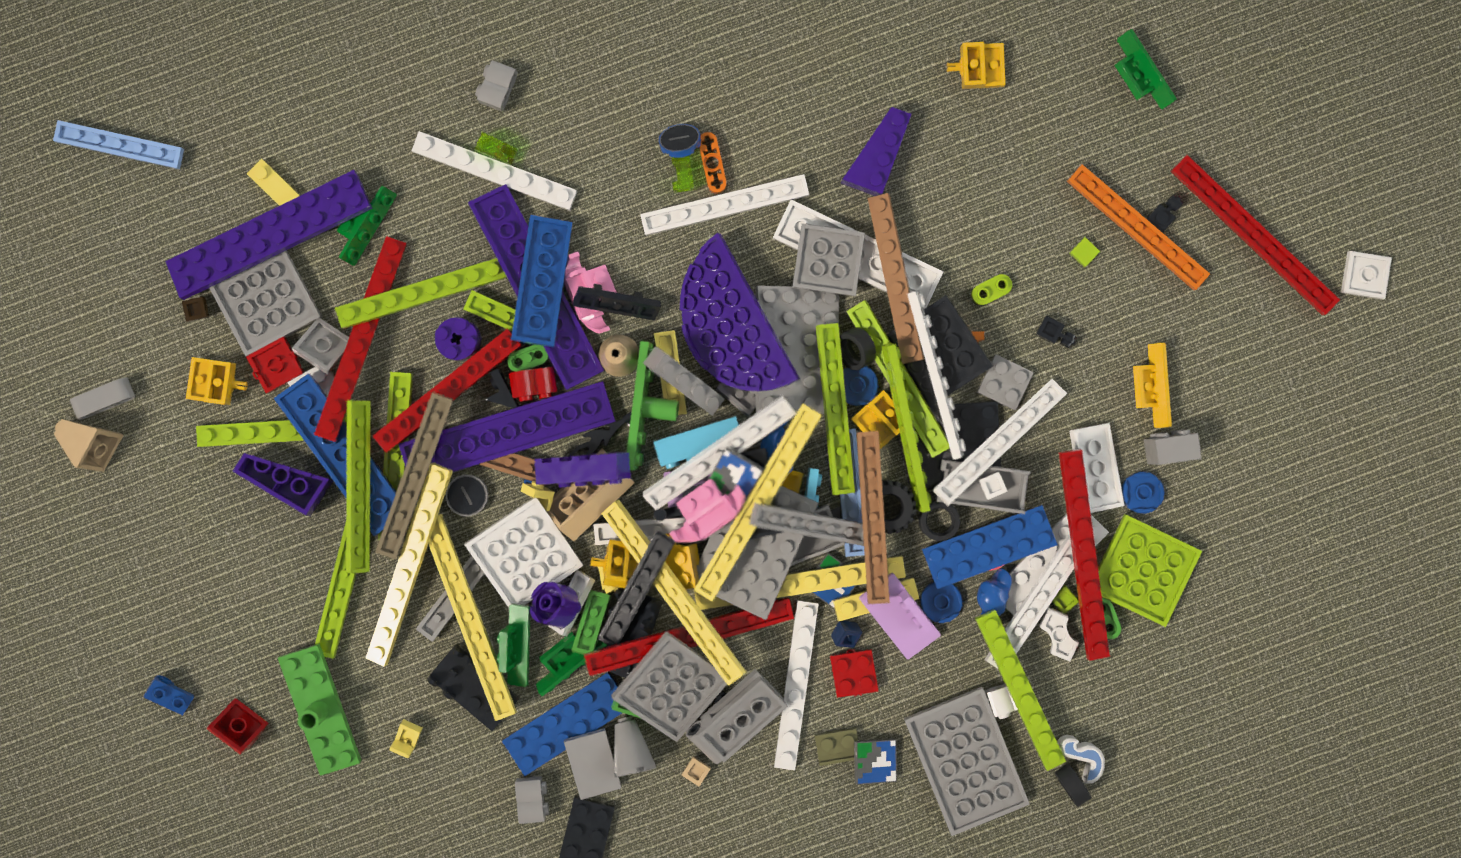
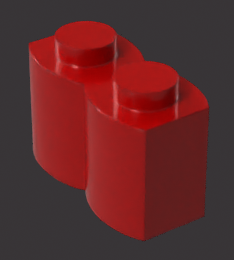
M553 367L509 373L512 397L519 398L520 402L532 400V396L539 395V399L552 397L551 393L557 392Z

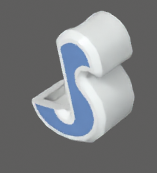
M1063 735L1058 739L1057 743L1063 756L1086 762L1082 775V780L1086 784L1094 783L1102 776L1105 758L1099 748L1090 742L1079 743L1072 735Z

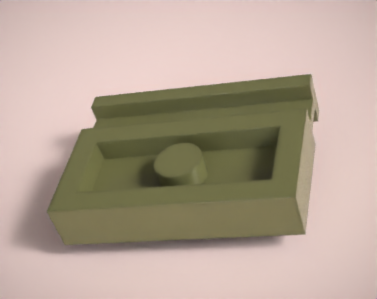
M856 727L814 734L820 766L854 760V741H858Z

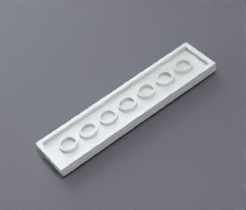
M790 200L773 239L798 250L801 224L859 231ZM865 235L858 279L887 293L877 241ZM902 252L910 293L919 291L920 295L923 294L926 302V307H923L925 309L943 271Z

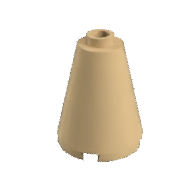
M613 335L607 338L600 346L598 353L599 362L608 374L616 377L626 376L632 373L638 366L639 347L628 336ZM616 350H619L620 355L618 357H613L614 352Z

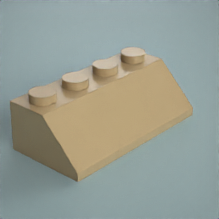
M602 448L596 455L608 453ZM630 478L622 479L621 484H609V480H605V485H592V481H588V486H575V482H571V487H562L554 495L550 511H547L558 529L575 541L602 515V512L634 484V481Z

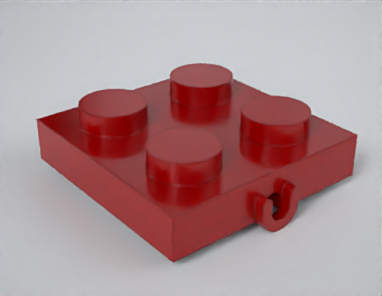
M281 337L246 356L254 371L252 373L254 378L259 380L266 394L275 391L292 379L305 373L297 359L298 356L292 351L286 337Z
M850 649L846 653L830 655L837 698L853 695L856 697L866 693L879 692L872 649L859 651Z

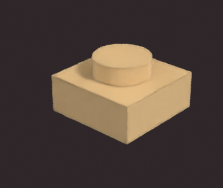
M693 756L682 772V776L700 786L711 767Z

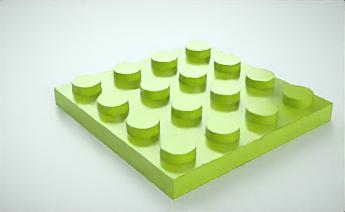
M1124 514L1098 567L1102 597L1166 627L1202 551Z

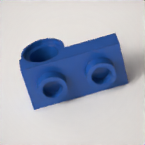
M157 675L144 693V698L183 715L193 700L194 694L174 686L170 679Z

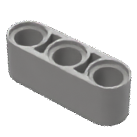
M124 377L70 399V403L77 420H82L135 398V394L128 378Z

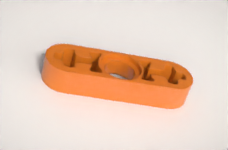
M705 132L701 135L699 149L706 181L712 193L720 194L726 189V178L718 141L713 133ZM709 137L710 141H714V143H711L712 152L716 150L717 153H709L704 156V153H708L707 146L702 145V143L705 142V138ZM711 157L716 158L719 162L715 169H710L706 165L707 160ZM708 173H717L718 181L723 182L719 189L711 186L714 183L713 175L708 176Z

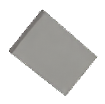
M605 728L564 739L581 800L621 789L619 777L615 778L614 758Z

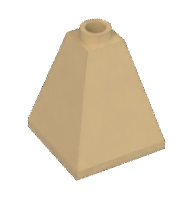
M64 419L56 424V431L54 432L56 439L73 466L101 472L105 471L124 436L118 432Z

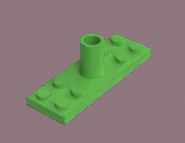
M644 341L640 342L627 446L630 470H639V466L643 465L644 454L641 453L642 445H645L647 433L644 432L645 418L677 421L679 400L648 397L649 384L654 380V371L643 364V362L654 349V344Z
M320 643L279 656L278 661L298 713V725L304 730L320 776L360 764L362 760Z

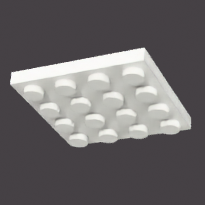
M538 498L530 499L465 543L470 554L508 607L511 604L526 605L533 600L531 599L532 593L539 584L543 582L559 583L583 566V563L552 521Z

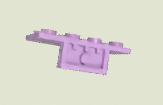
M890 573L888 575L890 603L868 604L867 591L859 599L906 659H910L939 638L941 634L894 573Z

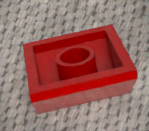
M235 698L207 727V730L241 755L252 747L269 723Z

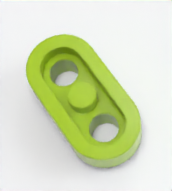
M997 275L975 286L971 292V298L977 305H986L1008 294L1012 289V281L1007 275ZM999 281H1003L1005 283L1004 289H1001L998 286ZM981 290L986 292L985 298L980 297L979 293Z

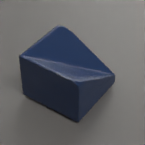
M839 621L831 637L838 647L854 648L862 634V630L857 622Z

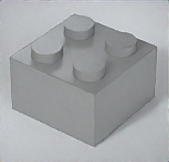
M1190 430L1171 431V435L1169 433L1150 434V438L1144 439L1147 464L1162 465L1202 459L1198 433H1191Z

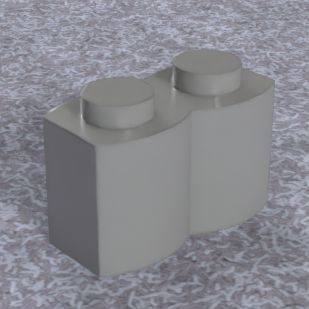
M493 60L490 65L487 64L483 72L485 80L482 84L478 85L475 93L478 102L503 112L517 78V70Z
M542 776L517 778L515 781L519 824L544 822L546 815H549V804L544 801V794H547L546 781L543 782Z

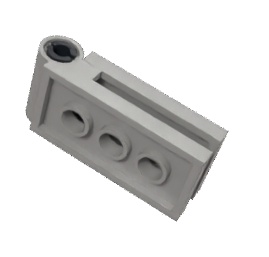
M754 669L700 717L701 721L694 722L687 730L686 737L714 764L722 761L725 762L788 706L783 700L782 695Z

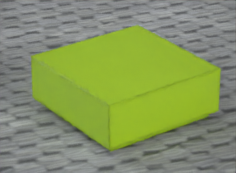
M1084 237L1069 254L1083 267H1086L1100 251Z
M1066 585L1061 587L1052 600V603L1058 610L1065 614L1079 602L1078 598Z

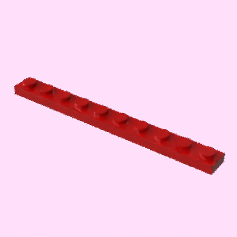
M1188 155L1184 156L1170 171L1322 316L1326 315L1340 301L1332 291Z
M386 236L363 299L391 291L407 243ZM380 318L353 326L316 427L315 436L336 442L347 412V401H351Z
M1082 449L1059 452L1086 658L1092 661L1110 657L1083 452Z
M786 597L775 600L767 620L743 609L708 619V621L720 637L724 639L792 620L794 616L790 599ZM685 626L667 630V632L690 648L699 646ZM666 631L585 653L584 657L589 676L639 663Z

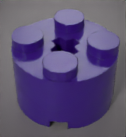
M450 318L441 323L435 331L436 347L448 359L466 361L479 351L482 340L481 333L468 320ZM457 335L462 337L460 344L454 341Z
M543 582L535 588L531 599H533L532 606H530L531 616L536 622L563 629L574 620L576 614L581 610V603L575 590L559 583Z

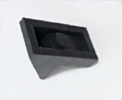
M496 369L490 372L492 376L490 382L494 389H499L500 392L485 400L510 408L520 407L516 398L512 397V391L502 371Z

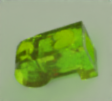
M481 132L475 147V152L508 165H512L518 151L517 148L484 132Z
M689 155L680 158L672 157V165L676 169L678 180L672 182L673 192L693 191L694 183Z

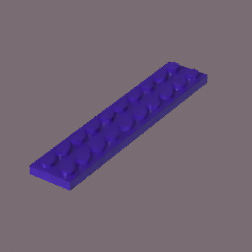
M352 170L165 262L179 298L185 300L371 210L372 206L357 172Z
M505 184L469 201L468 205L513 291L518 297L528 225ZM562 291L554 347H543L567 391L604 372V369Z
M603 381L442 430L431 463L439 464L456 472L614 423L615 418ZM415 439L399 444L405 467Z

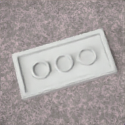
M1110 423L1070 430L1073 450L1082 449L1090 512L1094 513L1125 506Z

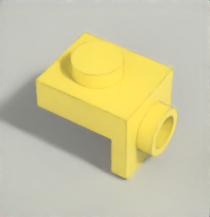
M532 481V484L523 483L521 492L533 498H538L545 510L550 511L555 492L546 488L544 484L536 485V481Z
M403 719L396 738L390 747V751L409 758L417 745L423 727Z

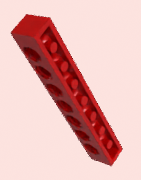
M506 329L374 434L373 438L386 453H389L420 428L432 392L454 400L457 399L522 346L517 341H511L512 334Z

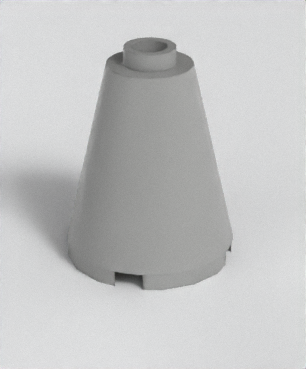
M631 717L618 719L619 723L615 724L614 740L615 778L655 769V762L636 720H631Z

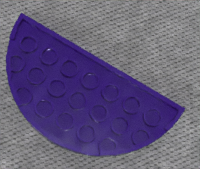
M716 233L701 247L700 253L693 264H690L681 289L680 311H682V331L691 353L701 367L716 377L718 381L737 389L770 391L798 381L800 378L723 236L720 233Z

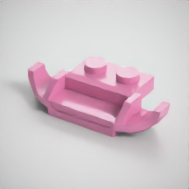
M579 252L568 255L563 283L572 304L579 286L593 288L595 283L602 285V290L617 293L606 265L586 271L585 267H581ZM574 307L579 321L581 320L590 330L596 333L610 330L602 318V315H604L602 311Z
M709 479L678 501L676 504L686 522L682 528L670 533L674 541L696 542L705 540L738 517V513L745 501V495L741 488L736 486L735 490L729 495H722L714 480Z

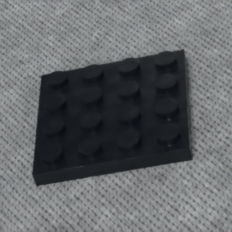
M947 295L924 309L925 316L929 315L932 327L929 328L930 334L936 338V355L941 357L943 369H940L942 377H946L949 389L946 390L947 395H950L994 366ZM894 329L887 334V337L891 344H896V347L899 348ZM925 356L924 360L904 364L929 408L936 404L937 399Z
M998 402L954 404L955 410H952L953 417L958 419L960 425L958 435L960 439L964 440L966 447L962 458L953 460L950 448L932 458L917 432L918 443L916 444L923 458L921 467L927 477L926 490H934L943 481L944 470H940L942 460L964 462L999 429ZM933 405L930 407V410L946 435L939 406ZM1001 457L991 466L1001 467Z

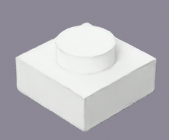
M1000 472L978 480L987 500L1008 492Z

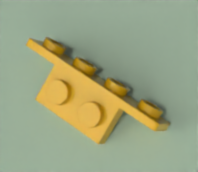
M1148 344L1149 365L1133 366L1136 408L1152 407L1154 428L1171 427L1166 344Z

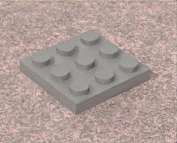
M801 224L792 287L855 297L865 233Z

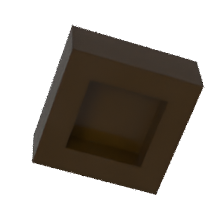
M205 297L182 301L186 322L209 318Z

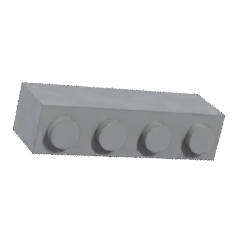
M655 346L643 362L648 368L711 415L716 412L725 400V398L657 346Z

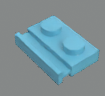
M808 468L805 497L819 502L816 488L821 486L822 474H818L819 469Z

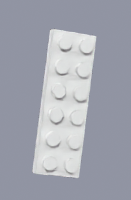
M1067 513L1052 528L1058 545L1024 557L1009 572L1012 578V585L1009 591V599L1006 602V609L1013 616L1069 535ZM1091 515L1092 527L1099 531L1094 538L1096 546L1109 531Z

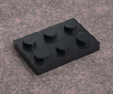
M574 796L559 858H603L615 806L590 799L581 800L580 797Z

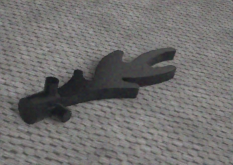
M632 411L624 415L620 421L605 425L610 427L609 431L593 430L585 433L583 437H591V440L576 447L568 457L573 456L577 451L588 447L589 451L584 456L593 454L603 439L605 440L604 446H607L614 433L624 423L630 427Z

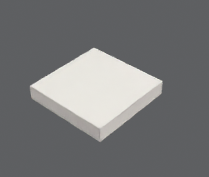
M1348 251L1341 293L1381 300L1385 299L1392 257Z

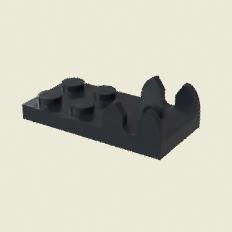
M618 588L615 591L616 598L619 599L625 588ZM648 594L646 595L620 644L652 635L663 603L662 600ZM615 606L609 609V616L611 615ZM639 663L610 670V672L626 678Z
M457 644L454 645L427 677V680L432 686L440 687L446 698L454 699L488 729L493 731L502 719L495 721L471 656ZM508 688L515 705L520 697Z

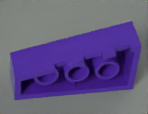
M891 107L840 184L873 196L882 195L911 114Z
M246 453L242 455L233 469L234 473L310 517L333 483V480Z
M629 453L535 459L536 485L558 483L559 487H571V482H575V486H588V481H592V485H605V480H609V484H621L622 479L631 478Z

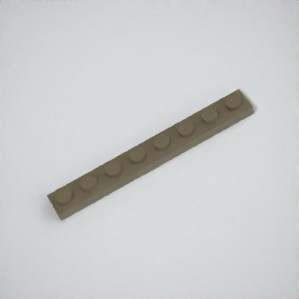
M432 392L375 553L396 560L454 399Z

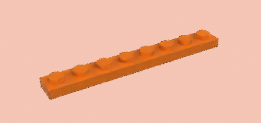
M1083 164L1067 180L1072 187L1194 291L1210 275L1208 271Z

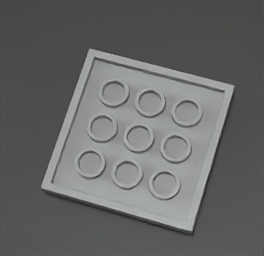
M287 250L210 287L245 356L281 337H286L315 322L318 318H322Z
M666 631L611 696L613 700L677 742L727 683L710 661Z

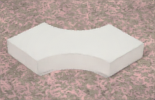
M1048 607L1039 626L1051 637L1050 653L1071 661L1079 642L1072 638L1067 631L1068 615Z

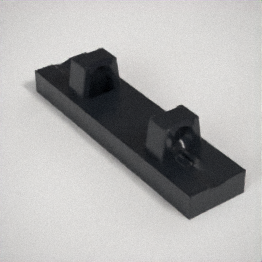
M594 283L593 288L578 287L573 299V306L655 321L661 308V301L643 298V293L639 291H634L633 296L602 290V285Z

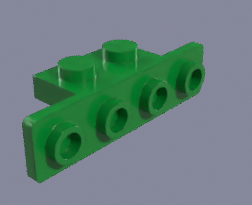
M1133 29L1121 35L1117 42L1127 57L1120 60L1114 66L1136 100L1151 93L1161 110L1176 101V96Z
M382 185L370 203L372 206L371 210L340 224L336 232L349 239L339 255L341 260L352 266L356 265L397 197L396 193Z
M519 604L509 605V625L498 634L499 653L497 655V663L499 664V672L507 673V683L509 685L526 687L528 686L530 607Z
M570 632L567 637H564L539 657L540 662L550 671L549 674L536 683L538 693L541 696L551 692L556 685L569 678L576 669L586 664L584 655L572 652L576 637L573 632ZM598 639L595 651L605 648L607 644Z

